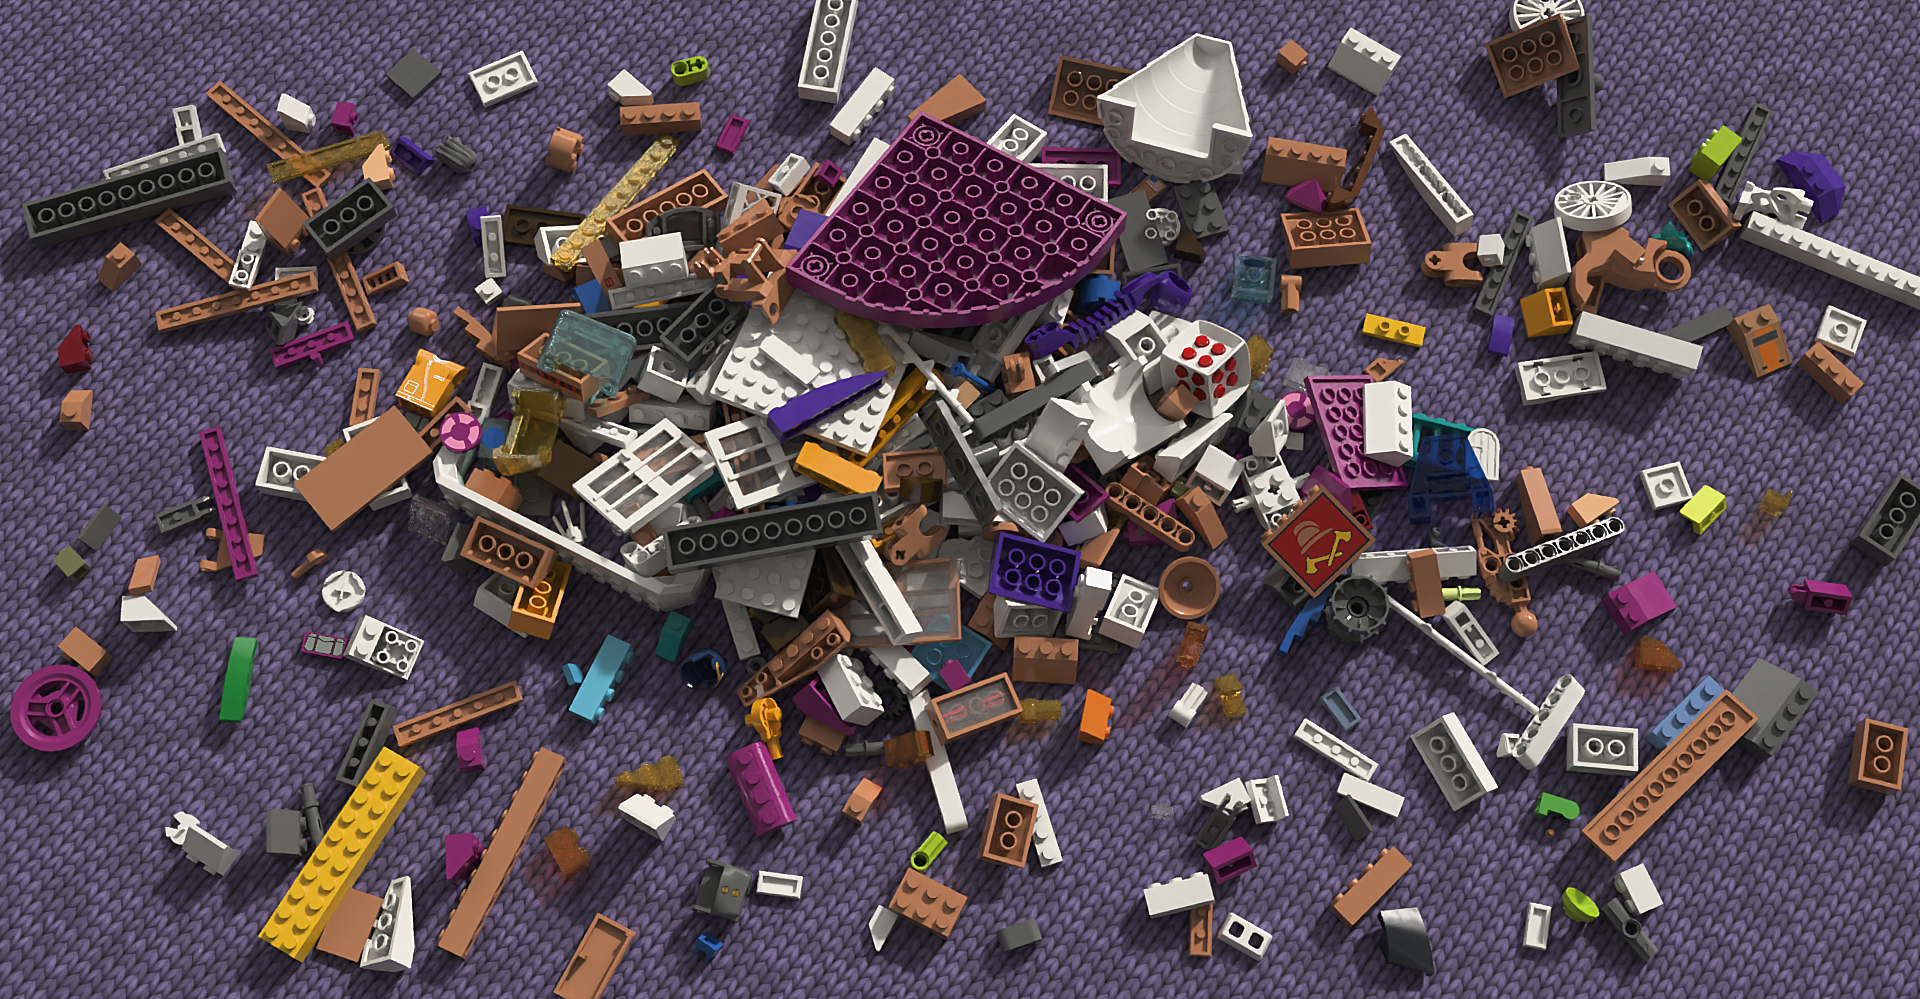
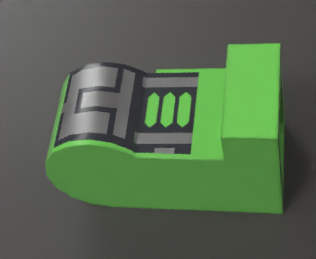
M1543 792L1537 798L1534 817L1542 819L1548 814L1558 817L1562 822H1571L1579 815V807L1571 800Z

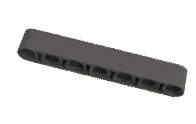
M1087 359L978 418L970 425V429L981 445L992 442L1041 415L1050 398L1065 400L1082 384L1089 382L1093 386L1099 383L1104 376L1093 359Z
M1612 517L1509 556L1499 568L1498 575L1505 582H1513L1612 544L1623 532L1624 524L1620 519Z

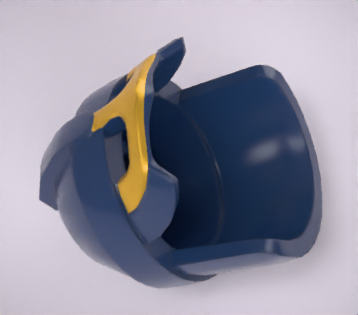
M700 648L682 661L679 666V674L683 683L689 689H694L704 682L708 684V690L711 691L726 674L728 662L719 651L710 648Z

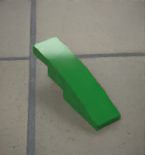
M235 637L225 677L219 717L220 722L242 723L252 688L250 681L255 666L253 659L258 645L256 638Z

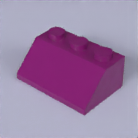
M1322 465L1316 466L1300 489V499L1302 501L1309 496L1307 492L1314 485L1319 486L1322 484L1353 516L1351 487Z

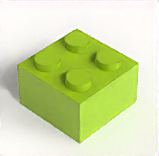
M1724 125L1719 131L1714 129L1706 142L1699 147L1696 154L1690 160L1692 165L1688 170L1702 180L1709 182L1742 141V138Z

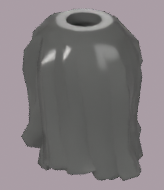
M448 135L444 144L441 143L436 146L435 153L438 160L446 163L455 172L469 173L477 163L475 152L463 145L458 137L452 138Z

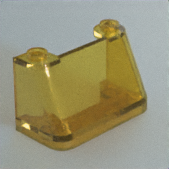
M512 388L510 396L515 398L516 405L511 408L514 418L505 445L494 448L491 456L503 476L518 475L546 467L550 463L552 458L551 451L563 410L567 407V400L560 389Z

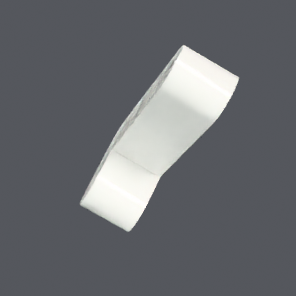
M692 516L677 526L702 522V520L698 516ZM663 535L645 547L640 546L636 542H628L620 549L628 569L644 578L652 577L668 566Z

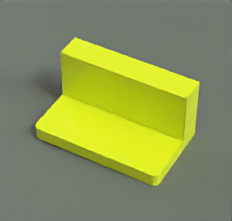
M1704 485L1680 510V515L1692 521L1693 531L1701 535L1727 508L1726 496Z

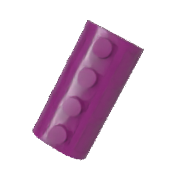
M765 742L748 745L725 758L757 838H761L797 821Z

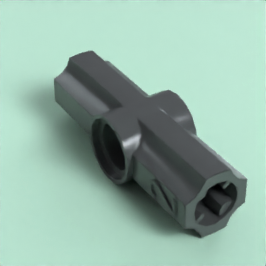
M1613 898L1599 909L1616 929L1617 936L1629 945L1642 963L1659 951L1642 931L1641 924L1629 915L1616 898ZM1625 925H1629L1632 928V935L1626 933Z

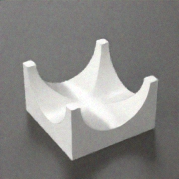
M1144 355L1102 382L1093 386L1089 382L1082 384L1065 399L1086 403L1095 419L1083 440L1085 447L1102 475L1164 445L1187 426L1183 419L1176 422L1164 419L1149 403L1142 381L1143 370L1148 363Z

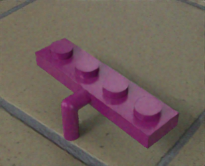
M348 321L269 349L277 370L309 358L312 359L315 366L321 367L323 361L320 354L355 342V338Z

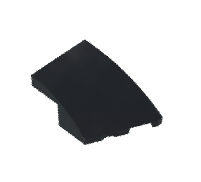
M1418 908L1380 911L1377 918L1385 936L1378 945L1386 963L1401 966L1410 971L1416 969L1425 972L1426 976H1432L1434 974V965L1430 942Z

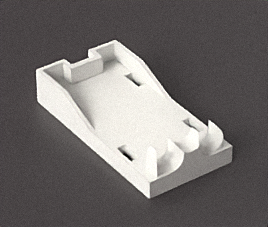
M1597 351L1519 362L1514 368L1521 389L1520 394L1523 406L1545 403L1564 397L1604 392L1607 389ZM1581 358V360H1582V361L1577 360V361L1573 362V359Z

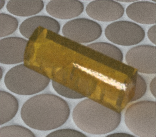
M839 310L835 314L833 321L838 329H840L865 373L885 371L887 373L886 378L895 375L896 363L870 321Z

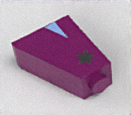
M1171 498L1156 506L1177 520L1175 498ZM1144 515L1146 520H1154L1152 515ZM1131 520L1127 522L1126 528L1122 530L1123 541H1127L1128 548L1168 545ZM1167 525L1161 527L1165 532L1172 531Z

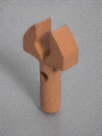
M319 548L306 556L308 560L291 573L292 577L298 579L314 565L324 563L328 557L324 550L321 551Z

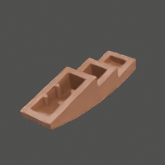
M457 307L453 312L455 318L466 326L467 336L478 343L476 347L479 354L510 374H513L514 370L510 361L494 359L492 335L475 318L460 307Z

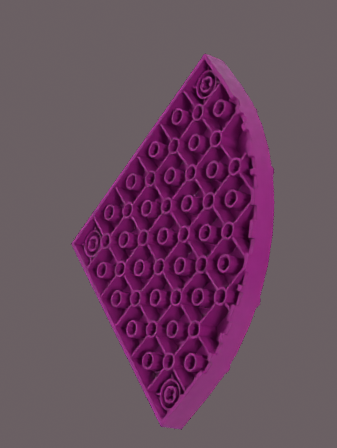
M920 111L786 266V280L790 285L850 315H857L874 321L909 326L915 329L981 325L1034 310L1072 288L1091 272L1126 228L1128 213Z

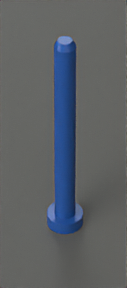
M959 362L954 363L950 368L952 376L956 378L962 377L989 394L998 390L965 370V366Z

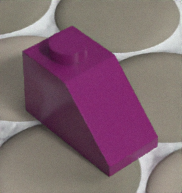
M479 727L457 731L456 749L459 769L463 773L484 770L485 763Z

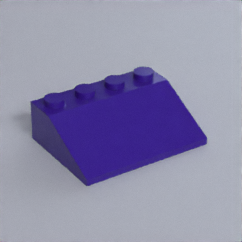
M1000 532L994 538L991 553L988 593L1070 613L1081 552Z

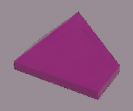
M1316 179L1291 186L1285 198V201L1318 215H1322L1327 205L1325 203L1326 197Z

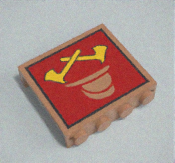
M1322 484L1319 486L1314 485L1307 492L1309 496L1303 501L1301 499L1292 506L1293 511L1288 516L1286 514L1281 516L1276 522L1278 525L1273 530L1269 528L1261 536L1262 540L1260 541L1261 545L1314 599L1376 541Z

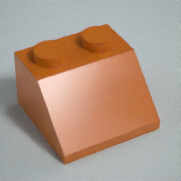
M1087 690L1077 740L1103 745L1104 739L1109 738L1110 727L1107 726L1108 718L1112 719L1114 706H1110V698L1093 690Z

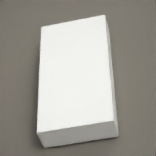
M759 871L756 894L800 899L803 877Z
M1528 903L1522 946L1542 951L1546 950L1552 907Z

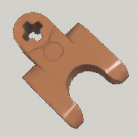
M1446 243L1442 246V251H1430L1427 253L1421 263V272L1427 277H1444V284L1446 286L1477 287L1483 282L1482 274L1479 271L1467 269L1463 264V260L1476 258L1479 244Z
M914 503L893 523L891 529L896 535L885 544L883 554L885 558L896 565H904L913 555L917 559H922L947 536V530L943 526L935 525L926 532H920L919 525L927 514V508L924 504Z

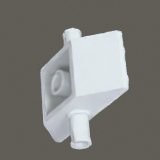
M1135 309L1134 314L1127 315L1128 318L1119 320L1120 323L1117 325L1113 324L1109 330H1103V334L1120 356L1119 359L1107 367L1109 372L1113 370L1111 374L1114 375L1144 355L1148 363L1143 370V388L1150 396L1163 387L1160 369L1161 354L1169 344L1168 340L1179 334V329L1177 327L1173 330L1176 325L1171 323L1160 331L1150 317Z
M1280 454L1277 457L1250 455L1239 459L1238 461L1245 465L1240 475L1247 496L1233 500L1232 507H1236L1234 509L1235 513L1253 507L1259 523L1266 530L1269 528L1273 530L1278 525L1276 522L1284 514L1288 516L1293 511L1292 506L1300 500L1297 490L1301 489L1310 474L1305 473L1292 479Z

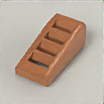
M398 261L362 277L368 296L402 286L409 282L404 266ZM380 277L382 278L383 284L380 283ZM371 280H374L375 288H373Z

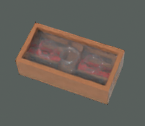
M1006 672L931 699L924 707L941 746L1015 719L1023 712Z

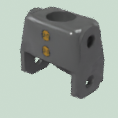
M706 858L705 863L709 868L702 879L696 905H691V910L706 916L738 922L753 873L724 862Z

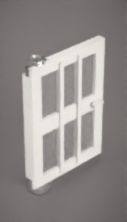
M758 415L703 434L729 493V496L726 497V502L730 509L735 507L736 511L745 510L819 483L792 470L806 441L817 443L822 449L828 452H835L847 461H850L845 451L838 452L834 444L803 432L780 443L766 425L767 419Z
M665 418L634 440L627 449L623 448L573 484L572 487L575 492L613 524L611 529L617 536L621 534L626 536L630 532H636L713 475V471L717 469V466L709 449L707 451L702 449Z

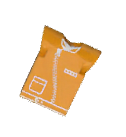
M420 349L415 365L412 366L395 394L400 407L434 419L446 407L455 387L465 379L468 369L451 361L440 360L435 354Z

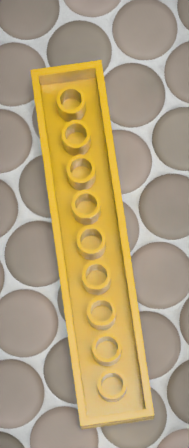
M383 747L258 937L303 963L324 931L327 922L366 867L426 775V772L404 757Z

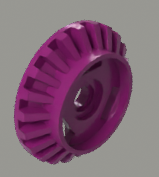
M52 665L39 669L28 676L14 694L10 709L13 729L25 744L38 751L56 753L57 751L64 752L68 751L71 747H77L81 741L87 740L90 737L91 731L95 730L98 726L96 723L101 718V706H103L100 689L88 674L73 666ZM61 686L62 689L42 698V695L48 690ZM85 701L83 717L80 721H77L80 702ZM58 703L62 704V711L54 715L52 707ZM40 721L54 730V733L51 736H47L37 729L36 724Z

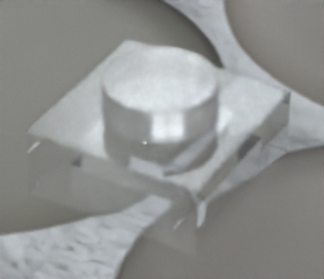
M1159 802L1156 805H1152L1150 809V818L1172 819L1174 816V807H1170L1168 803Z

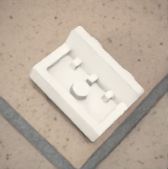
M1273 775L1267 779L1245 782L1256 824L1277 822L1289 816L1278 775Z

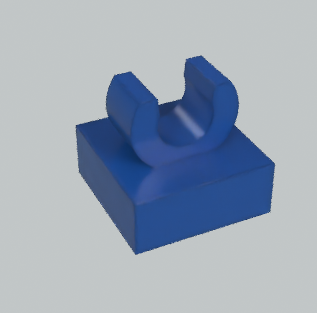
M706 931L694 944L697 947L695 955L703 951L706 953L704 961L707 962L721 950L724 943Z

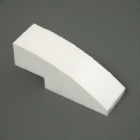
M189 105L172 109L180 145L202 138L196 106Z

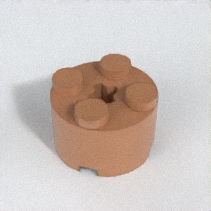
M557 127L548 147L551 155L550 157L546 156L545 164L568 173H574L578 163L576 162L577 155L581 156L584 149V144H582L584 137Z

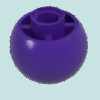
M1164 271L1157 276L1161 278V282L1148 290L1152 306L1161 313L1171 315L1187 308L1192 298V289L1188 283L1172 271Z

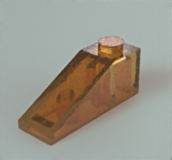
M1188 621L1181 637L1176 662H1180V665L1184 667H1196L1209 626Z

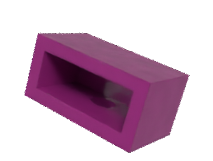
M1242 836L1203 853L1207 870L1217 884L1257 867L1253 851Z

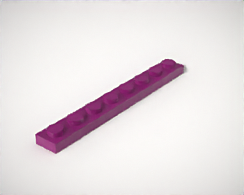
M220 426L201 431L199 434L235 579L238 583L258 577L259 574L223 432Z

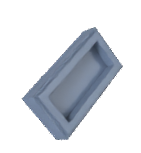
M1337 686L1319 698L1320 702L1344 733L1362 721L1361 717Z

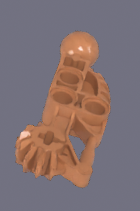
M1497 508L1496 513L1489 511L1486 516L1473 513L1469 518V523L1472 525L1474 537L1477 541L1479 573L1483 581L1486 582L1485 587L1489 589V595L1496 598L1495 601L1497 603H1505L1508 609L1514 608L1515 615L1511 619L1513 632L1519 637H1529L1536 632L1538 621L1535 615L1527 610L1531 597L1526 577L1516 580L1520 587L1515 588L1511 585V582L1501 580L1498 575V570L1509 556L1516 554L1512 553L1509 545L1515 539L1514 534L1519 532L1517 526L1520 522L1519 520H1514L1516 513L1509 515V509H1506L1503 513L1500 508ZM1481 528L1493 540L1496 554L1484 547ZM1490 564L1495 570L1489 571L1485 565Z

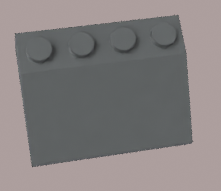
M1757 658L1731 693L1759 717V720L1737 742L1762 761L1772 757L1819 692L1801 678L1761 658Z

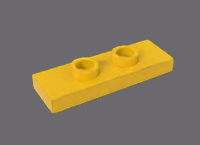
M1366 313L1362 334L1421 348L1426 327Z

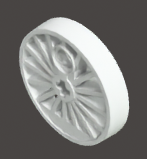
M1514 0L1509 13L1510 26L1514 32L1559 13H1562L1564 20L1568 21L1573 19L1571 17L1578 18L1584 16L1583 5L1580 0H1567L1568 3L1560 7L1558 6L1563 0H1558L1556 3H1554V0ZM1571 7H1573V8L1575 9V10L1565 11V10H1567V9H1569V8H1571ZM1529 21V22H1527V23H1525V24H1523V25H1520V23H1519V22Z
M1585 181L1567 186L1556 195L1554 202V217H1561L1563 226L1579 231L1611 229L1626 222L1632 214L1630 193L1624 187L1606 181Z

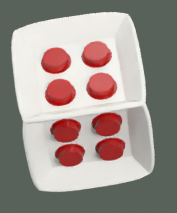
M1197 320L1191 323L1164 348L1161 354L1160 369L1165 394L1173 386L1177 389L1183 384L1200 400L1191 410L1206 418L1218 417L1249 386L1251 367L1246 342L1235 333L1211 322Z

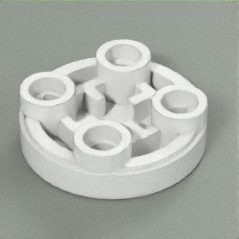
M1165 208L1148 210L1146 217L1149 220H1155L1163 247L1173 244L1178 238L1180 231L1177 213ZM1150 211H1152L1154 218H1150L1148 216V213ZM1148 228L1145 231V235L1148 239H1154L1157 231L1154 228ZM1153 230L1155 232V235L1153 237H1149L1147 235V231Z

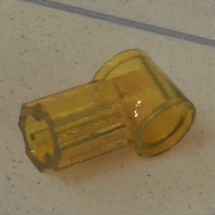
M1035 698L1019 700L1023 712L1019 715L1020 723L1061 719L1060 700L1038 701Z

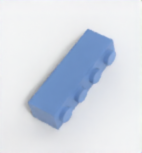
M1707 676L1645 738L1661 752L1724 689L1710 676Z

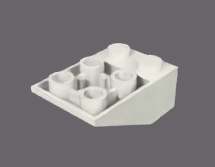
M364 615L359 618L343 656L362 665L408 680L424 641Z

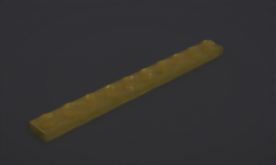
M663 132L550 257V263L568 272L583 255L580 248L598 239L605 231L606 219L622 212L679 148L680 140Z

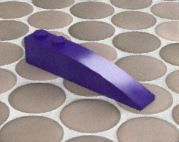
M880 371L841 379L820 386L797 398L793 397L785 405L770 410L767 415L766 425L779 442L783 443L885 385L887 373Z

